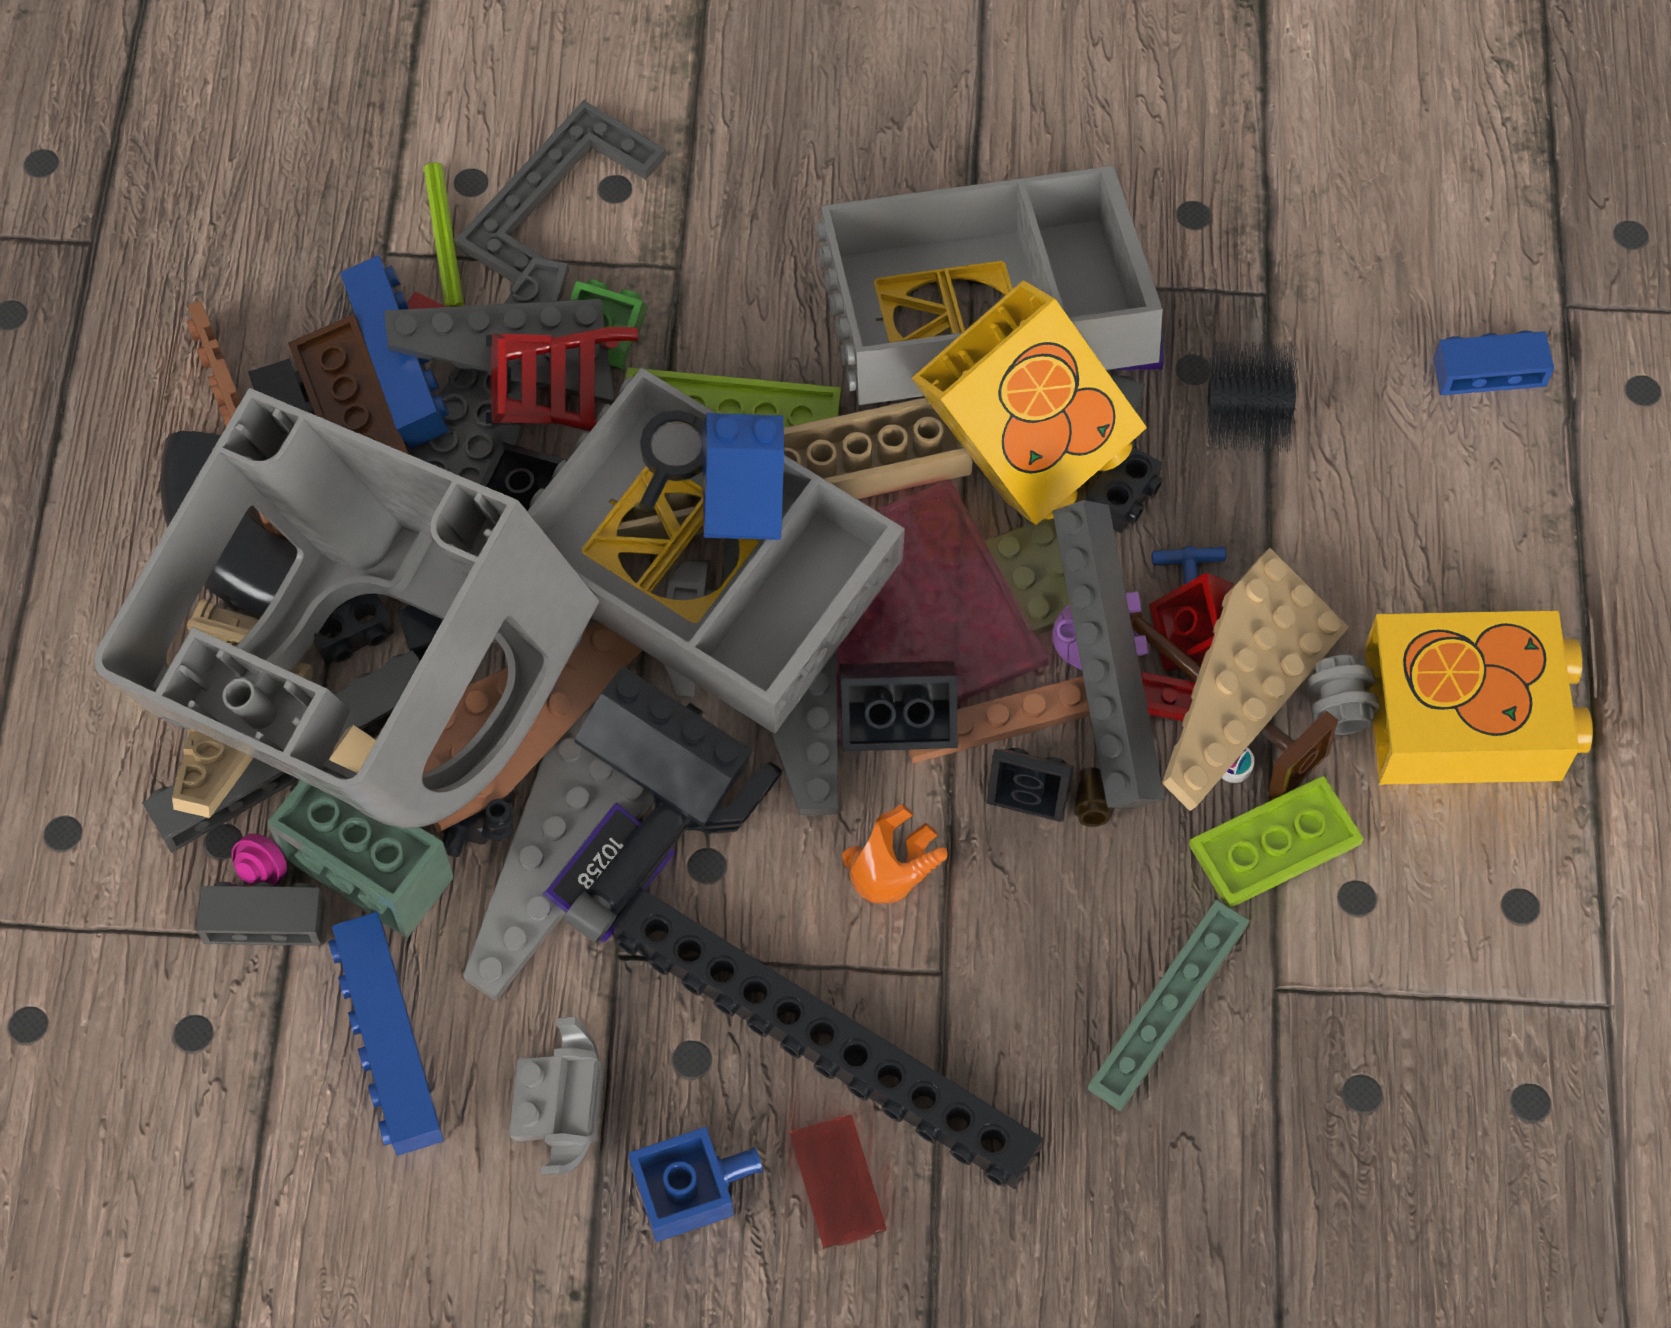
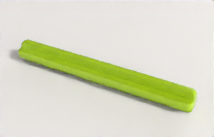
M439 162L427 163L424 166L444 304L446 307L464 306L443 167Z

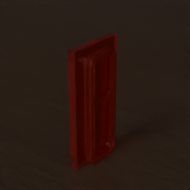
M852 1114L790 1131V1138L823 1249L835 1245L843 1246L886 1231L885 1222Z

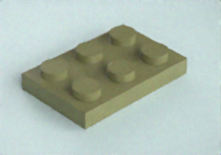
M1043 519L1037 525L1032 523L984 540V549L1027 638L1053 630L1058 614L1070 604L1054 520Z

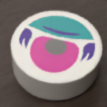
M1248 747L1221 777L1223 780L1239 783L1250 776L1254 766V756Z

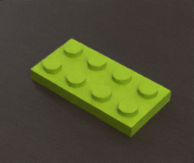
M1323 775L1190 839L1189 847L1224 905L1232 908L1360 846L1364 838Z

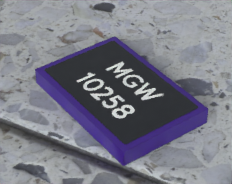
M618 803L613 804L543 894L567 913L576 899L584 891L587 892L588 888L642 823ZM672 848L641 885L642 889L647 890L675 854ZM613 923L600 939L602 943L606 942L614 932Z

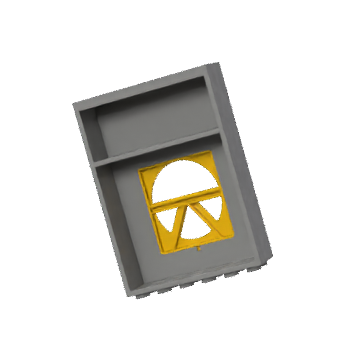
M1114 166L821 206L822 221H816L819 243L823 242L822 247L818 248V260L820 269H827V271L823 272L826 293L832 292L833 294L829 295L831 316H838V319L834 321L837 341H844V344L840 345L843 366H850V369L846 370L849 392L856 391L859 405L924 396L911 378L965 331L951 279L981 282L997 289L1005 296L1023 280L1056 299L1106 370L1159 362L1163 309ZM936 281L943 304L909 297L907 294L918 287ZM897 306L941 315L904 338L898 333L893 321V315ZM950 328L951 334L937 336Z
M640 368L633 378L630 376L623 382L619 390V396L613 404H607L601 410L597 418V424L590 433L585 432L581 435L575 445V452L568 461L563 460L558 464L549 485L535 493L530 503V509L527 512L599 600V604L591 618L776 734L901 563L905 528L784 455L781 539H738L740 552L737 566L723 585L709 595L690 600H674L652 594L653 589L703 525V471L688 480H667L655 504L654 509L670 540L617 536L622 519L632 507L641 501L654 475L642 459L640 439L643 429L652 418L662 412L681 410L699 417L704 423L706 413L715 412L645 369ZM679 425L662 429L655 435L651 443L652 453L664 464L672 466L686 465L695 460L702 447L701 439L696 432L688 427ZM666 493H683L701 498L681 526L665 497ZM622 552L658 555L637 583L626 573L618 558V554Z

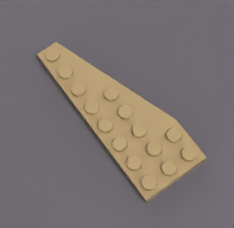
M1271 548L1256 560L1224 597L1222 603L1224 608L1220 619L1215 623L1213 629L1215 635L1211 647L1205 653L1191 695L1193 701L1190 710L1185 714L1181 725L1184 728L1179 743L1174 746L1162 782L1189 811L1199 805L1311 673L1316 664L1322 660L1349 628Z

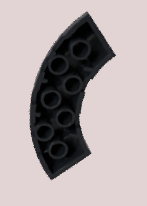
M178 431L171 433L166 438L161 459L160 491L162 510L167 528L221 435L196 431ZM245 513L203 587L225 601L233 610H240L259 620L297 557V548L291 542L283 540L259 526Z

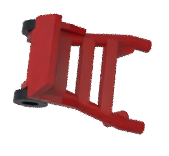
M610 326L557 337L534 334L493 333L492 335H486V347H491L492 412L486 413V424L555 423L591 431L597 424V418H594L595 344L600 343L602 349L610 350L617 347L619 341L637 342L638 327ZM578 347L579 414L565 411L566 350ZM550 353V407L536 404V355ZM521 359V400L508 398V393H511V367H508V361Z

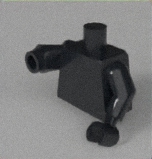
M513 789L503 800L494 799L487 804L486 809L439 832L444 834L441 841L444 844L446 854L452 857H460L466 841L483 845L489 839L502 841L509 838L513 833L514 811L510 805L514 796Z

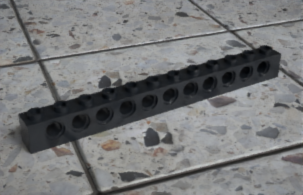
M641 887L613 923L614 934L617 939L616 943L623 950L632 955H635L637 952L649 959V964L656 971L663 975H668L669 972L682 980L681 984L691 993L697 996L703 993L714 1000V1005L726 1015L733 1017L734 1014H737L748 1021L747 1026L756 1034L762 1037L770 1035L780 1041L781 1048L791 1056L800 1058L802 1055L815 1063L813 1065L814 1068L826 1078L834 1079V1077L842 1080L848 1084V1090L856 1097L865 1101L870 1098L882 1106L881 1110L891 1119L897 1122H901L904 1119L915 1126L916 1133L926 1141L933 1144L939 1141L950 1148V1154L961 1163L966 1165L974 1163L985 1170L984 1175L996 1185L1005 1187L1007 1184L1016 1189L1040 1152L1043 1138ZM654 931H663L668 934L661 941L648 939V936ZM687 951H695L700 954L699 958L692 962H686L680 958ZM720 971H727L733 975L729 981L723 983L713 979V976ZM751 992H761L766 996L760 1003H751L745 999ZM786 1012L795 1013L799 1017L793 1024H784L778 1018ZM818 1033H826L833 1040L827 1045H818L812 1041V1038ZM851 1054H860L866 1059V1062L861 1066H851L845 1059ZM885 1075H894L900 1080V1083L893 1088H887L880 1084L879 1079ZM919 1096H927L933 1100L934 1105L928 1109H920L914 1105L913 1100ZM960 1117L969 1126L962 1131H956L951 1129L947 1122L951 1118ZM986 1139H996L1002 1144L1003 1149L995 1153L988 1152L982 1147L981 1143Z

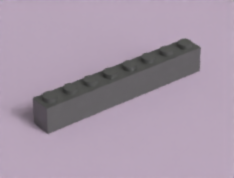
M1082 500L1054 510L1053 516L1107 808H1136L1165 800L1110 508L1108 504Z
M413 650L404 655L399 654L390 658L385 666L372 673H364L358 676L351 685L339 692H332L351 709L338 740L345 730L352 725H355L372 738L380 734V730L385 726L420 663ZM253 758L210 818L174 810L172 795L175 784L156 790L142 804L172 853L300 779Z

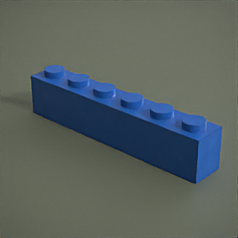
M377 255L340 272L395 427L408 448L412 449L449 432L444 418L450 415L442 396H436L434 390L440 387L431 368L426 370L425 364L430 362V360L390 351L387 348L384 321L385 310L410 309L403 292H397L396 287L401 285L393 266L386 267L380 256Z
M378 911L331 925L335 939L328 941L335 964L342 962L345 975L338 976L344 999L352 998L355 1009L348 1012L354 1035L362 1034L365 1045L358 1048L364 1072L372 1070L375 1083L368 1085L374 1108L382 1107L385 1118L384 1121L378 1122L384 1145L392 1144L397 1156L443 1142L444 1138Z

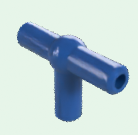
M1185 546L1182 549L1152 552L1153 565L1182 564L1184 584L1198 577L1197 563L1223 562L1227 558L1225 547L1195 548L1193 546Z

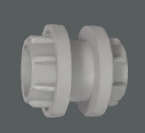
M1336 655L1319 661L1315 666L1316 670L1313 671V675L1307 681L1309 693L1321 698L1312 706L1314 720L1316 721L1325 711H1328L1338 719L1334 735L1353 734L1369 728L1372 725V720L1375 718L1374 715L1380 710L1378 696L1374 693L1366 692L1375 684L1373 669L1365 665V660L1355 655Z

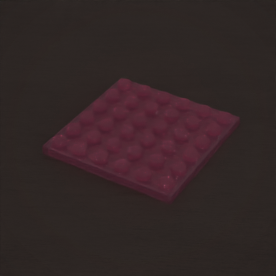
M951 479L875 509V511L905 528L903 557L896 570L837 649L838 742L841 748L840 664L954 661L957 673V702H960L1044 667L1048 663L1046 653Z

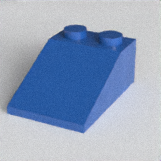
M706 413L702 432L704 538L780 540L784 470L783 416Z

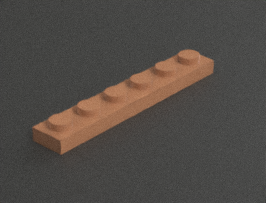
M1081 676L957 709L958 748L908 750L912 764L1088 717L1090 716L1084 678Z

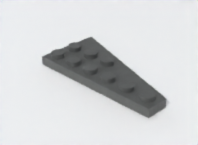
M601 299L385 310L384 313L388 350L427 360L437 359L454 363L455 367L467 370L470 367L486 371L488 375H491V347H486V335H492L493 333L534 334L557 337L605 327ZM599 343L595 344V399H599L600 403L612 405L614 395L608 350L602 349ZM579 347L566 350L565 391L568 395L579 397ZM550 353L536 355V387H550ZM521 359L508 361V367H511V381L521 383Z

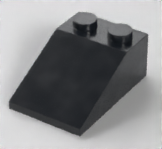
M996 748L992 755L987 804L1061 822L1072 782L1074 766L1056 757H1047L1045 759L1032 756L1020 748Z

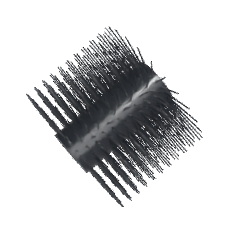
M1215 340L1218 362L1213 343L1211 376L1207 391L1208 429L1212 448L1214 429L1215 433H1217L1219 450L1220 434H1222L1224 444V430L1227 451V438L1229 436L1230 443L1231 429L1233 448L1235 450V437L1237 447L1239 431L1238 439L1240 438L1242 451V437L1244 449L1246 428L1248 451L1249 437L1252 447V436L1253 440H1255L1256 452L1257 436L1259 450V431L1260 444L1262 437L1263 451V435L1266 451V434L1267 448L1269 437L1271 450L1270 428L1272 448H1274V435L1275 445L1278 436L1281 452V434L1282 448L1284 446V434V443L1286 435L1288 453V434L1290 451L1291 424L1293 433L1292 416L1294 420L1296 397H1298L1296 396L1297 383H1295L1294 377L1295 366L1292 343L1291 361L1290 345L1289 359L1286 346V361L1285 346L1283 360L1282 348L1280 358V349L1278 356L1276 342V354L1274 345L1273 362V351L1271 358L1270 342L1269 355L1267 343L1266 356L1263 353V344L1261 356L1259 344V361L1258 350L1256 355L1255 342L1254 356L1252 342L1251 364V347L1248 363L1245 342V362L1242 350L1241 365L1238 342L1237 356L1236 346L1235 355L1232 353L1231 341L1229 355L1228 343L1226 362L1224 341L1223 354L1220 346L1219 360L1217 342ZM1214 433V443H1215V440H1216V447H1217L1216 434Z

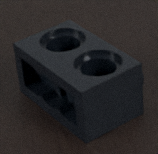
M1132 446L1131 453L1120 465L1102 472L1087 493L1086 501L1108 504L1113 529L1122 534L1129 523L1134 525L1140 518L1144 510L1142 503L1147 496L1153 498L1161 487L1163 479L1159 476L1162 462ZM1129 474H1138L1142 478H1133ZM1117 500L1123 504L1114 505L1110 501Z
M364 594L351 598L338 606L327 618L319 632L314 634V643L325 664H329L333 661H345L353 655L354 651L367 645L377 646L383 643L394 631L390 617L378 594ZM364 616H375L369 622H360V619ZM332 631L341 632L338 636L334 638L325 637L328 633Z

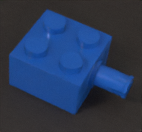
M707 1127L628 1153L631 1170L655 1242L734 1216L732 1200L727 1189L729 1182L763 1172L755 1147L720 1159V1156H716Z

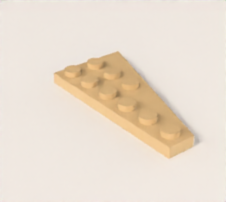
M298 662L291 670L292 673L309 681L313 677L312 665ZM189 729V736L185 740L183 748V762L179 766L172 795L173 809L210 818L254 757L194 729Z

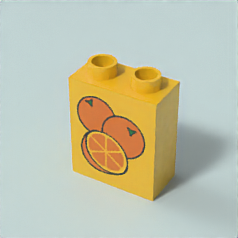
M1024 280L911 378L1003 500L1035 525L1043 519H1054V510L1074 504L1077 499L1076 490L1097 471H1107L1120 465L1131 453V441L1147 428L1056 299Z
M1559 611L1376 614L1364 646L1366 666L1372 668L1375 675V684L1368 690L1378 696L1380 710L1374 715L1375 718L1372 720L1379 785L1562 781L1576 754L1588 753L1590 751L1593 736L1591 714L1587 707H1573L1570 684H1578L1581 678V646L1576 638L1563 639Z

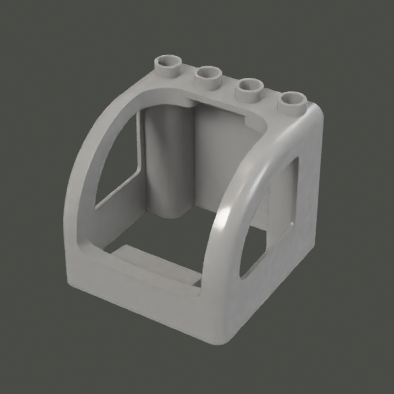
M249 388L99 644L95 653L94 663L96 670L102 677L157 717L179 727L194 729L341 799L383 824L399 828H418L437 823L462 809L479 795L505 767L534 724L573 650L580 644L583 632L595 612L599 600L518 500ZM253 505L297 548V557L264 614L237 646L228 644L192 627L173 662L168 667L167 651L173 637L247 509ZM383 594L441 618L443 621L360 771L356 773L329 760L351 709L327 688L296 675L291 670L314 641V634L319 632L327 618L338 606L359 595ZM492 641L502 647L508 663V679L501 699L483 727L460 752L441 766L423 773L428 757Z

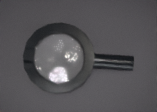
M681 410L667 411L652 418L644 427L640 439L642 459L654 475L639 503L641 509L647 512L653 511L667 480H688L703 471L702 432L704 421L699 417Z

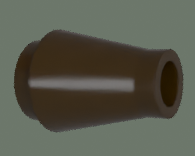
M1095 767L1084 768L1079 772V785L1074 813L1079 818V822L1084 826L1097 827L1104 825L1109 821V815L1112 813L1113 808H1107L1101 770Z

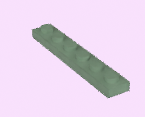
M1215 900L1089 1083L1087 1090L1122 1112L1248 927L1250 920Z

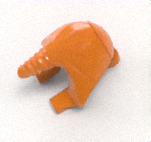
M902 803L893 810L878 816L871 836L864 848L852 846L842 853L844 865L849 867L850 870L849 876L852 886L861 897L875 904L894 903L903 899L928 873L932 872V869H936L948 857L947 848L944 847L937 848L926 854L925 848L938 834L933 827L925 823L908 835L905 841L908 854L906 862L901 863L897 860L893 850L894 830L914 816L912 811Z

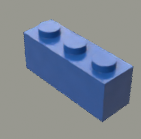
M1524 330L1516 334L1505 335L1489 333L1480 337L1469 338L1453 336L1445 340H1439L1433 358L1441 395L1547 387L1554 370L1546 331L1532 332Z

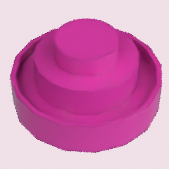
M250 833L243 836L232 848V862L238 876L244 882L252 886L258 882L276 885L285 876L287 871L285 857L279 847L269 838L261 834Z

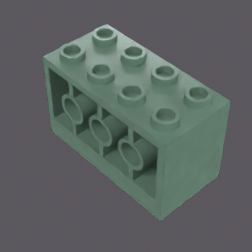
M302 780L267 822L275 842L287 862L366 913L371 914L378 911L381 922L406 939L454 878L444 844L438 838L420 827L399 828L383 824L341 799Z

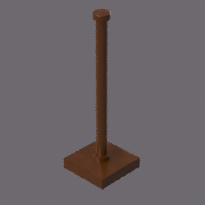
M1141 612L1129 613L1133 631L1138 635H1146V641L1196 681L1201 665L1142 619ZM1325 711L1296 740L1291 739L1270 721L1261 730L1260 733L1284 752L1274 764L1268 795L1273 799L1294 790L1329 755L1338 719L1328 711Z

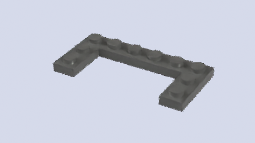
M583 100L455 239L456 246L515 283L533 257L547 258L512 238V233L590 148H593L645 180L666 158V149Z

